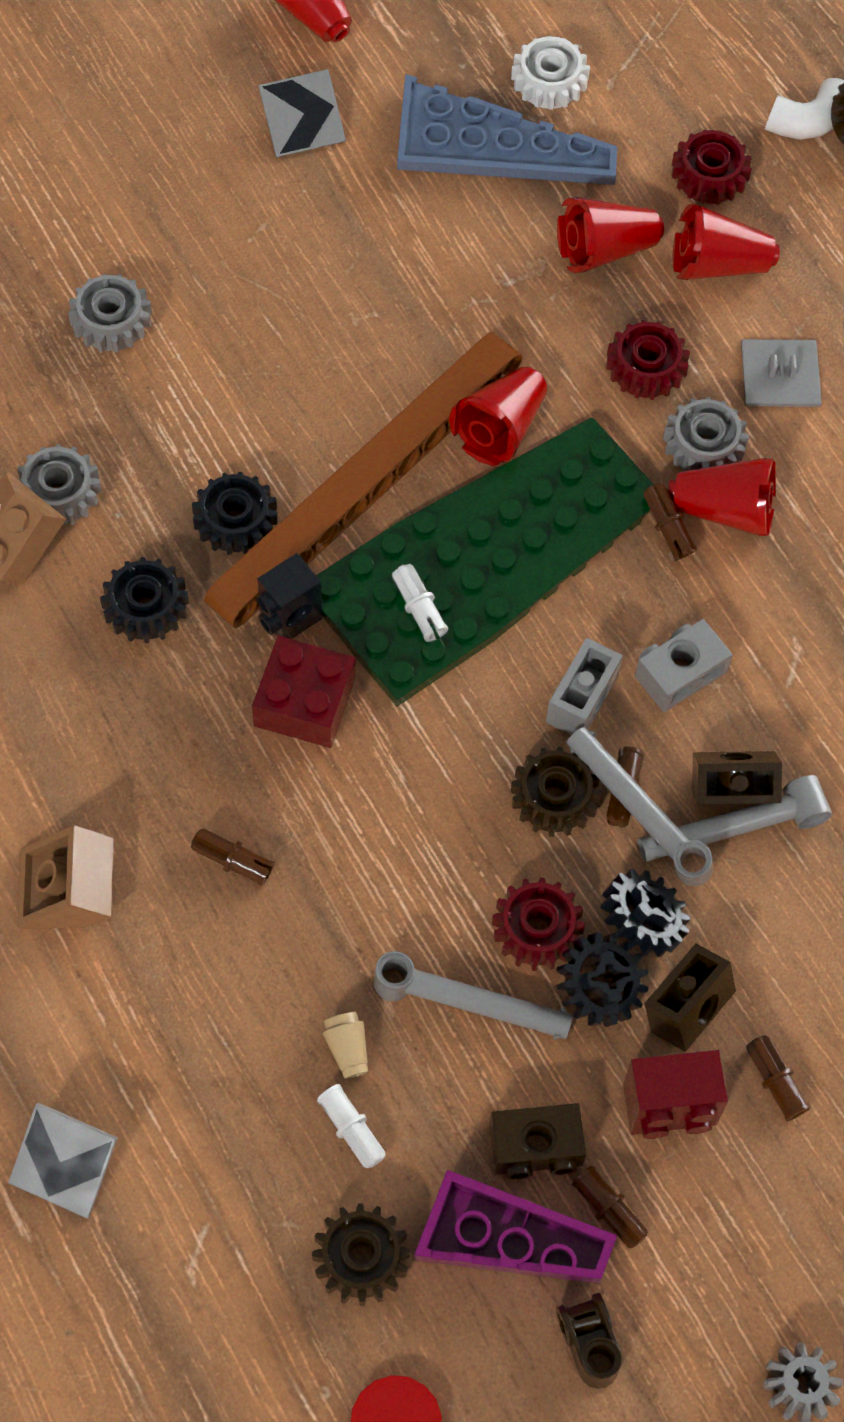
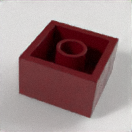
M278 635L252 704L254 727L332 748L356 679L355 657Z
M719 1050L631 1059L623 1082L631 1135L642 1134L645 1139L665 1137L669 1134L670 1130L686 1129L688 1134L708 1132L712 1130V1126L717 1125L728 1103Z

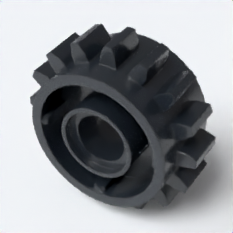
M243 472L230 475L222 473V477L215 480L210 478L205 490L198 489V502H192L193 525L195 530H199L200 540L202 542L209 540L212 550L221 549L227 551V555H232L233 552H243V554H246L248 550L253 548L273 529L272 525L278 524L276 497H271L270 486H261L257 476L250 478L243 475ZM232 511L242 512V514L237 516L228 515Z
M141 557L140 561L132 563L125 561V566L121 569H113L111 571V582H103L105 595L100 596L102 609H105L103 611L106 623H112L115 634L118 635L123 632L127 635L128 641L131 642L135 638L144 640L145 643H149L150 639L158 637L163 640L165 639V634L170 630L177 631L179 629V618L186 619L187 611L184 605L189 604L188 591H184L186 589L185 580L183 577L176 578L175 567L166 568L162 565L160 559L154 562ZM143 597L153 598L148 603L137 602V600Z

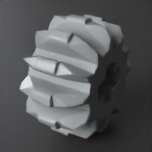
M798 1343L795 1346L794 1355L787 1348H781L777 1353L780 1362L770 1360L766 1365V1370L774 1377L765 1379L763 1388L768 1391H777V1394L768 1401V1404L771 1408L777 1407L781 1402L786 1405L782 1413V1418L786 1421L791 1419L795 1411H798L800 1422H810L812 1413L819 1420H824L828 1416L825 1405L836 1407L840 1402V1398L831 1390L840 1388L843 1385V1380L839 1377H830L828 1375L837 1367L836 1361L830 1360L823 1365L819 1361L823 1355V1349L820 1347H816L810 1357H808L804 1343ZM801 1374L808 1378L807 1386L809 1389L805 1393L797 1390L799 1382L796 1379Z

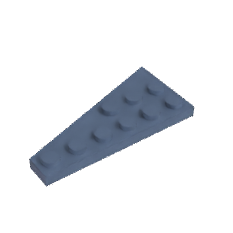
M405 74L397 170L615 185L617 146L577 132L569 135L554 130V124L542 120L537 124L522 119L523 114L472 96L464 99L449 94L446 87L435 84L434 88L417 83L416 77Z

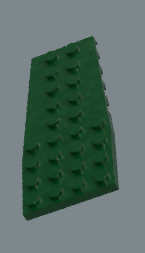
M589 418L397 522L317 574L316 576L321 581L322 617L396 707H398L494 642L525 617L534 604L541 599L545 601L555 593L560 583L570 575L576 576L585 568L586 563L600 551L604 553L611 548L614 540L626 530L632 531L641 523L642 518L651 511L643 492L654 484L594 418ZM401 565H413L427 592L434 594L435 599L433 603L448 627L447 633L442 637L438 635L434 625L430 624L436 640L426 642L412 613L406 612V602L392 578V573Z

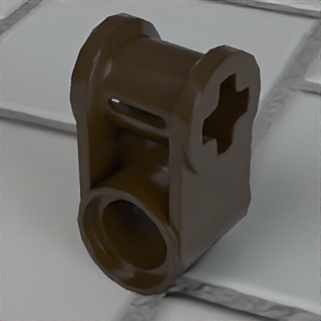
M593 1294L590 1301L566 1308L564 1305L557 1306L556 1315L567 1345L570 1347L582 1381L589 1387L596 1389L606 1388L611 1385L617 1378L622 1356L612 1330L606 1304L601 1294ZM593 1354H603L609 1358L612 1368L607 1372H596L589 1366L587 1359Z

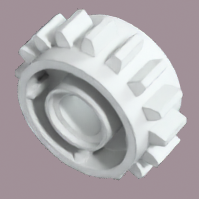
M552 36L535 38L528 45L524 44L521 46V54L514 55L511 80H514L515 92L521 91L522 100H528L537 108L542 107L553 110V108L568 107L570 102L580 99V91L587 90L590 66L586 65L587 55L581 54L578 50L579 46L572 44L565 38Z

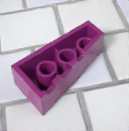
M447 1170L414 1256L416 1261L600 1284L617 1235Z

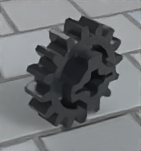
M630 869L625 875L619 873L603 892L602 896L606 900L601 904V909L610 913L604 921L608 925L616 926L618 929L614 934L616 938L625 937L628 939L627 948L630 950L635 945H638L644 956H647L653 950L657 957H662L666 951L669 953L673 952L690 931L685 926L691 920L690 916L681 913L686 903L685 901H676L674 895L677 890L675 888L667 889L663 886L664 878L661 876L654 881L651 880L649 871L644 870L639 876L634 869Z
M600 932L588 935L587 939L583 937L573 942L575 949L571 948L562 953L568 964L556 968V972L565 976V981L557 984L556 988L558 990H566L568 993L562 1004L564 1006L571 1004L576 1006L573 1015L575 1019L588 1015L589 1026L599 1025L603 1022L605 1027L616 1025L618 1020L620 1022L632 1018L630 1010H636L643 1006L637 995L646 993L649 989L640 983V978L648 975V970L638 969L636 964L643 956L641 953L631 956L628 952L627 941L617 945L615 933L602 937ZM582 963H583V964H584V968H583L582 971L580 972V969H581V966H582ZM596 977L613 979L612 981L602 983L601 981H592Z

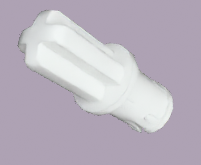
M413 565L399 566L392 573V578L406 602V612L412 613L426 642L436 640L430 624L434 625L438 635L442 637L447 633L448 627L433 603L435 599L434 594L427 592Z
M340 1084L324 1091L318 1097L317 1102L323 1107L338 1129L336 1132L338 1139H345L363 1167H374L385 1157V1151L366 1125V1115H359Z

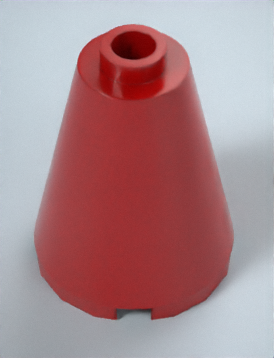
M275 0L324 42H339L350 32L349 26L352 19L344 0Z
M572 197L563 201L562 206H567L565 215L558 216L557 220L559 251L562 258L569 257L572 266H567V268L573 273H583L655 247L664 235L663 219L658 216L654 209L580 197Z
M695 204L686 206L680 216L679 221L685 222L682 233H675L672 254L673 271L679 273L678 279L692 280L767 273L771 266H776L779 260L780 246L775 244V238L770 234Z
M521 367L458 401L451 410L449 423L453 436L455 437L459 434L465 443L461 448L478 462L490 466H498L504 461L508 462L516 454L547 394L548 388L543 375L533 368Z
M761 458L678 472L676 480L670 479L668 493L678 512L757 536H769L774 517V509H771L773 496L776 497V462L773 461L774 459Z

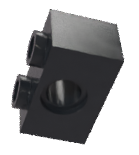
M298 553L257 578L259 595L256 599L260 606L258 619L269 635L275 633L277 636L293 639L322 619L321 581Z

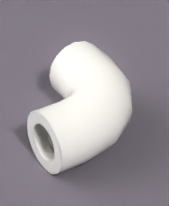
M838 78L824 80L816 98L808 103L795 102L778 95L765 130L780 136L799 140L821 137L834 130L831 121V106L833 96L839 93L838 86L843 84L844 80Z

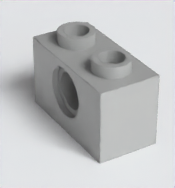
M702 619L692 626L690 624L681 626L672 634L670 640L661 646L653 644L645 649L638 658L635 678L664 713L727 673L733 654L707 622ZM673 660H685L689 663V666H678Z
M586 638L549 701L546 723L569 735H572L581 727H585L588 730L619 676L623 655Z

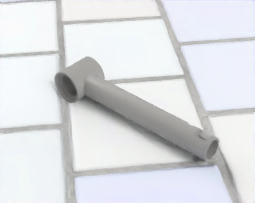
M581 727L574 732L567 740L571 754L574 755L576 753L589 766L590 770L674 860L676 874L680 881L689 886H700L706 883L713 873L710 849L700 841L689 840L609 752L605 751L604 747L595 738V732L587 730L585 727ZM690 855H699L706 863L701 870L689 872L682 867V862Z
M808 775L795 779L784 786L783 793L785 796H782L781 803H758L682 825L678 828L689 840H697L706 845L792 819L795 820L799 829H808L826 822L833 814L818 777ZM651 835L638 838V847L644 862L668 856L666 851Z
M398 951L385 953L376 964L373 981L374 989L381 998L387 1001H398L410 994L524 1028L535 1029L552 1035V1040L567 1039L573 1014H569L562 1007L559 1011L539 1006L535 1003L414 969L412 960L406 954ZM395 969L400 971L405 979L400 983H390L383 977V973L387 970Z

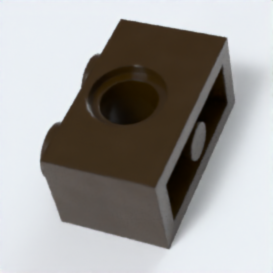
M775 751L693 752L692 793L698 804L781 803L782 761Z
M695 943L644 1003L651 1033L686 1052L736 992L731 962Z
M579 1103L491 1112L489 1124L495 1175L506 1174L508 1179H523L532 1176L533 1171L549 1169L553 1175H565L577 1171L576 1167L583 1166L586 1150ZM533 1135H540L548 1141L550 1147L542 1152L533 1151L528 1147L526 1139Z

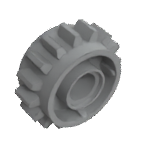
M102 274V276L94 279H88L82 288L77 287L75 289L77 297L69 300L71 311L68 312L75 337L83 336L84 345L86 347L92 345L98 348L99 352L104 350L119 352V350L126 347L131 348L138 338L143 339L145 337L144 327H151L150 314H152L150 300H147L146 290L144 288L137 289L136 280L132 279L129 281L120 274L117 276Z
M710 397L701 400L690 399L689 404L685 407L679 404L675 415H669L663 435V441L667 442L665 453L666 455L673 456V465L675 467L680 466L685 471L736 463L737 460L742 461L749 435L745 433L747 423L746 421H740L738 418L739 411L737 409L732 410L723 400L719 402L711 400ZM700 436H707V437H710L711 439H709V440L703 439V438H701Z
M57 444L56 447H42L34 455L29 454L26 456V464L17 468L18 480L64 516L66 520L63 525L68 523L74 525L75 521L82 516L85 518L89 516L88 510L90 506H97L98 504L97 493L101 492L98 468L96 465L91 466L88 454L81 456L77 453L76 447L68 449L61 447V444ZM55 484H65L60 488H51Z

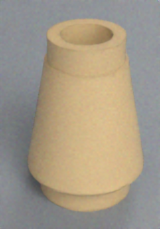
M357 1012L344 1013L326 1019L324 1021L326 1031L322 1034L340 1071H342L344 1079L368 1073L364 1021H359Z

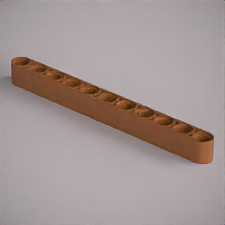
M494 332L487 333L216 580L204 597L205 604L233 628H238L246 623L260 610L256 599L259 595L257 578L296 553L299 554L307 565L313 561L451 433L449 416L452 408L458 401L517 370L522 362V354Z

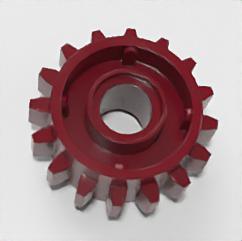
M703 130L695 135L689 134L687 142H679L677 152L673 154L671 176L674 179H678L677 189H682L687 194V198H692L702 204L716 203L718 205L720 202L728 199L730 201L734 200L736 192H744L746 182H749L752 168H750L752 158L749 155H745V144L741 145L735 136L719 130Z
M641 320V323L627 324L626 330L623 333L617 331L614 335L613 343L608 345L606 369L612 370L610 380L618 382L621 386L620 391L623 393L628 392L637 399L642 397L654 400L655 397L660 395L669 396L670 389L672 387L679 389L682 378L687 376L690 351L684 350L685 339L678 338L674 328H668L658 321L655 323Z
M540 877L536 883H530L526 878L522 880V887L516 889L509 886L507 888L506 896L508 900L501 898L497 900L496 909L500 913L493 914L492 925L499 928L494 931L493 939L494 942L503 941L504 945L502 946L501 954L503 956L511 954L515 957L516 966L519 967L522 963L531 965L532 971H537L539 965H547L552 970L558 959L567 962L562 953L569 950V948L575 949L573 942L580 939L577 935L584 933L585 923L578 921L582 917L583 907L573 905L575 894L573 892L566 894L562 891V883L557 882L551 885L546 883L543 877ZM533 918H541L548 923L549 927L544 930H535L529 926L528 921Z

